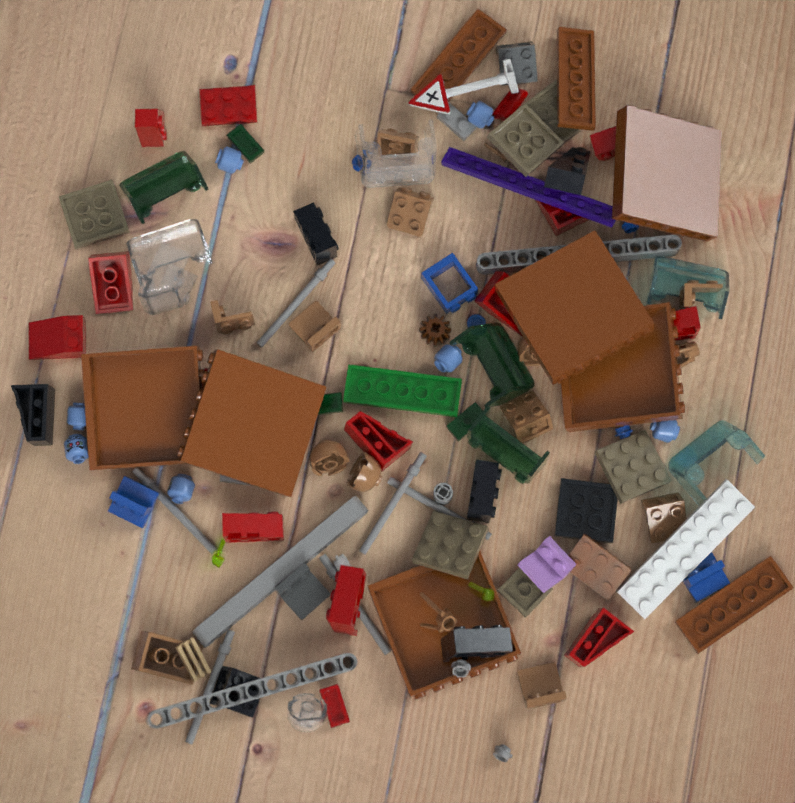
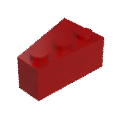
M135 109V129L141 146L164 147V140H167L164 112L160 109Z
M272 511L267 512V514H259L258 512L248 514L222 513L223 538L226 543L284 541L283 515L279 514V512Z
M604 607L598 608L564 656L578 667H585L635 631Z

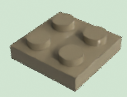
M518 568L497 591L526 618L553 588L543 593Z

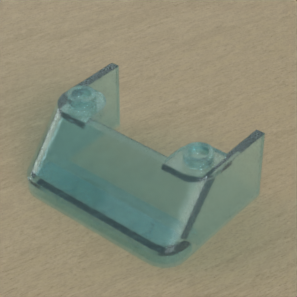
M663 256L655 257L647 293V304H651L652 299L661 300L666 298V295L679 297V288L684 283H687L688 280H697L699 284H705L706 281H718V284H723V288L718 293H695V301L703 302L706 310L710 312L718 311V319L722 320L729 295V273L727 271Z
M724 420L718 421L672 457L668 464L669 471L698 506L707 499L697 487L704 479V471L698 464L723 444L728 442L736 450L744 449L757 465L765 457L764 453L746 432Z

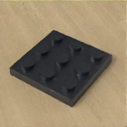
M561 478L554 536L580 540L586 534L596 542L612 544L618 499L611 485Z

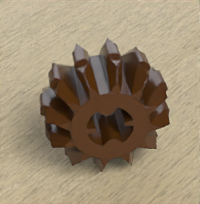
M434 314L432 319L428 315L426 316L427 321H421L423 327L419 328V332L423 333L421 335L422 340L427 339V345L432 341L433 346L436 347L438 341L443 345L444 339L449 340L450 336L448 333H451L452 329L448 327L450 325L449 321L444 322V316L437 319V314ZM436 327V330L439 328V332H432V328Z

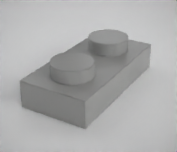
M449 103L451 113L444 114L439 112L437 119L460 139L465 141L476 130L477 126L470 123L466 116Z

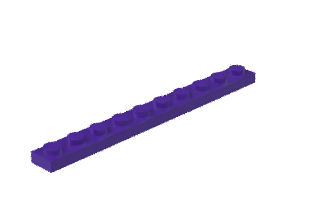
M449 147L441 161L442 166L612 228L616 222L615 219H612L611 205L583 195L544 187L545 181L531 176L525 177L520 172Z

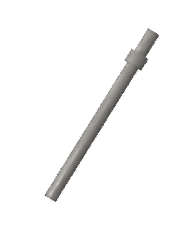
M331 258L321 269L319 268L314 273L315 276L256 342L260 347L267 343L315 286L327 277L329 270L336 264Z
M420 452L414 463L410 464L406 470V476L359 551L366 555L410 482L420 472L419 468L427 457L424 453Z
M136 467L132 472L140 479L141 484L160 492L158 499L211 554L216 552L217 548L154 484L155 481L150 476L147 477L139 467Z
M390 477L387 482L396 489L401 484L400 481L393 477ZM409 486L404 492L437 512L465 519ZM487 532L485 539L489 540L492 533Z
M324 554L319 559L327 569L326 573L330 579L333 578L335 581V574L338 570L333 566L327 555ZM359 605L358 611H361V621L384 655L391 652V649L361 605Z
M227 630L224 641L218 648L219 654L203 695L213 692L226 655L230 653V644L235 634L234 631ZM203 715L193 719L185 742L193 744Z

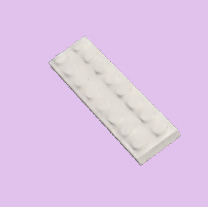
M726 479L616 591L646 619L755 506Z

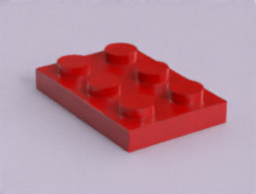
M255 85L200 89L202 126L257 123Z

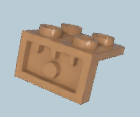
M688 280L687 283H684L679 288V310L690 308L692 304H695V293H718L723 288V284H718V281H706L705 284H699L697 280Z
M218 300L210 302L218 333L230 334L233 330H247L255 325L252 311L226 317L223 305L219 306Z
M314 301L288 324L312 352L341 329L339 319L337 317L332 318L318 301Z
M530 391L500 406L501 412L513 428L519 445L554 429L549 412L534 391Z
M679 492L641 500L642 508L647 515L651 543L666 541L687 519L685 502Z
M555 662L517 672L526 710L562 702L567 699L566 693L562 689Z

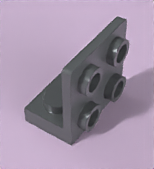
M533 42L496 46V53L499 56L500 73H504L503 60L510 59L517 84L538 81L535 44Z
M305 562L275 588L276 593L301 620L307 617L330 596L329 591L312 574Z

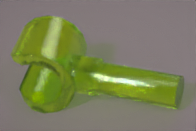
M221 539L218 550L212 556V564L218 568L221 567L225 558L220 556L225 544L224 539Z
M473 582L469 583L468 586L483 593V600L491 601L494 599V590L480 587Z

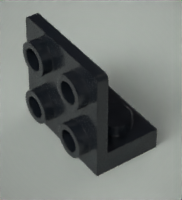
M222 666L213 692L260 678L233 667ZM254 685L248 687V693L251 696H255L257 693V688ZM234 690L229 693V699L232 702L238 699V694ZM212 696L209 704L218 706V698ZM260 698L231 706L227 709L248 717H254Z

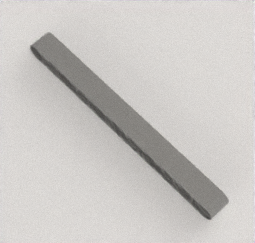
M677 235L602 241L615 262L672 257L679 252L682 244L681 239ZM668 243H674L676 248H670ZM566 245L482 253L477 258L476 268L479 273L484 275L494 274L495 271L505 273L518 272L539 261L536 258L537 256L542 255L546 257ZM649 245H656L658 250H651ZM630 247H637L639 252H633ZM617 248L621 253L615 254L611 249ZM524 257L527 259V262L520 263L518 258ZM506 259L509 263L502 265L499 263V260ZM487 261L490 265L483 267L480 262Z
M357 496L352 497L196 627L192 632L204 648L208 647L273 593L275 588L304 562L305 564L309 563L365 516L369 510Z
M351 653L337 655L159 708L147 714L146 723L153 729L165 727L345 673L357 666V658ZM344 657H348L351 660V665L348 668L343 665ZM326 662L332 665L330 673H326L324 670ZM307 668H311L314 672L311 679L305 676ZM289 673L295 677L292 685L286 681V676ZM270 679L276 682L274 690H270L267 687V682ZM250 685H254L257 688L255 696H251L248 693ZM232 690L238 694V699L235 702L229 699V693ZM212 696L217 697L219 700V704L215 708L209 704ZM193 702H197L200 706L196 714L190 710V705ZM173 708L180 710V717L178 719H173L170 715ZM155 713L161 717V722L158 725H154L151 722V716Z

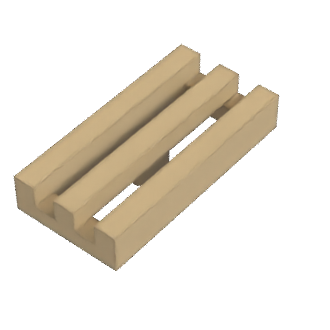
M194 637L175 647L193 682L211 673ZM189 643L191 644V646H192V648H193V650H194V652H195V654H196V656H197V658H198V660H199V662H200V664H201V666H202V668H203V671H202V669H201L199 663L197 662V660H196V658H195V656H194V654H193V652H192V650H191V648H190V646H189ZM183 647H185V649H186V651H187V653H188V655H189V657H190V659H191L193 665L195 666V668H196L198 674H195V673H194V671H193V669H192V667H191V665H190V663H189V661H188V659H187V657H186V655H185V653H184V651H183V649H182Z

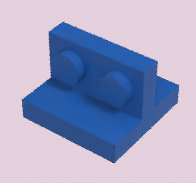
M124 476L118 490L112 491L109 499L113 501L108 512L144 528L160 492Z
M712 552L683 580L695 603L730 584L722 570L725 567L722 560L717 562Z

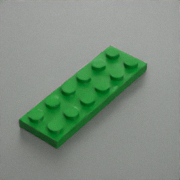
M348 364L343 403L457 417L462 379Z

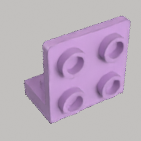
M549 536L536 551L525 557L517 565L545 593L563 580L577 564Z

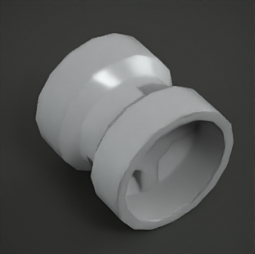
M439 483L434 488L433 498L440 505L448 504L452 500L453 489L447 483Z

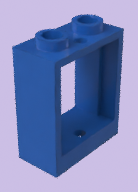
M453 253L421 273V279L446 314L458 311L463 303L466 301L470 303L477 297V286ZM454 266L470 289L452 301L447 302L432 280Z

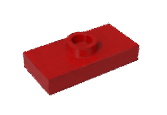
M518 88L519 92L512 94L510 90L494 110L493 117L505 121L529 95L527 91Z
M335 684L320 689L319 691L331 728L349 723L350 720L339 685Z

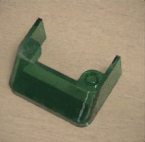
M186 151L177 152L123 180L119 184L141 224L145 223L143 218L151 215L152 206L184 189L196 192L202 186L205 191L209 190L197 164Z
M500 323L470 326L449 342L450 345L462 344L463 351L468 355H477L494 387L490 389L491 400L484 404L485 408L502 405L535 386L530 372L524 362H520L516 347Z
M486 406L468 429V444L475 449H481L514 474V478L519 483L529 484L545 466L550 452L546 451L542 457L537 455L488 418L490 407Z

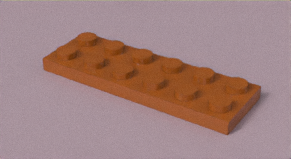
M477 9L414 84L410 92L417 95L439 74L443 77L445 89L463 85L506 34L507 29ZM454 96L448 98V103Z
M558 27L557 29L558 127L594 131L596 128L595 41L593 30Z
M769 556L680 617L675 623L696 653L699 654L794 587L774 559Z

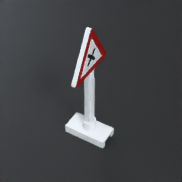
M507 59L503 60L504 73L450 89H445L443 77L439 74L415 95L408 104L413 107L450 114L449 97L497 84L503 85L508 83L512 94L518 93L519 89L511 60Z

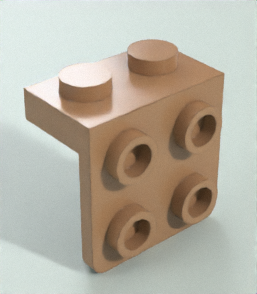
M398 187L394 194L387 226L391 229L422 236L434 197H431L430 193L424 191L414 192L410 187Z

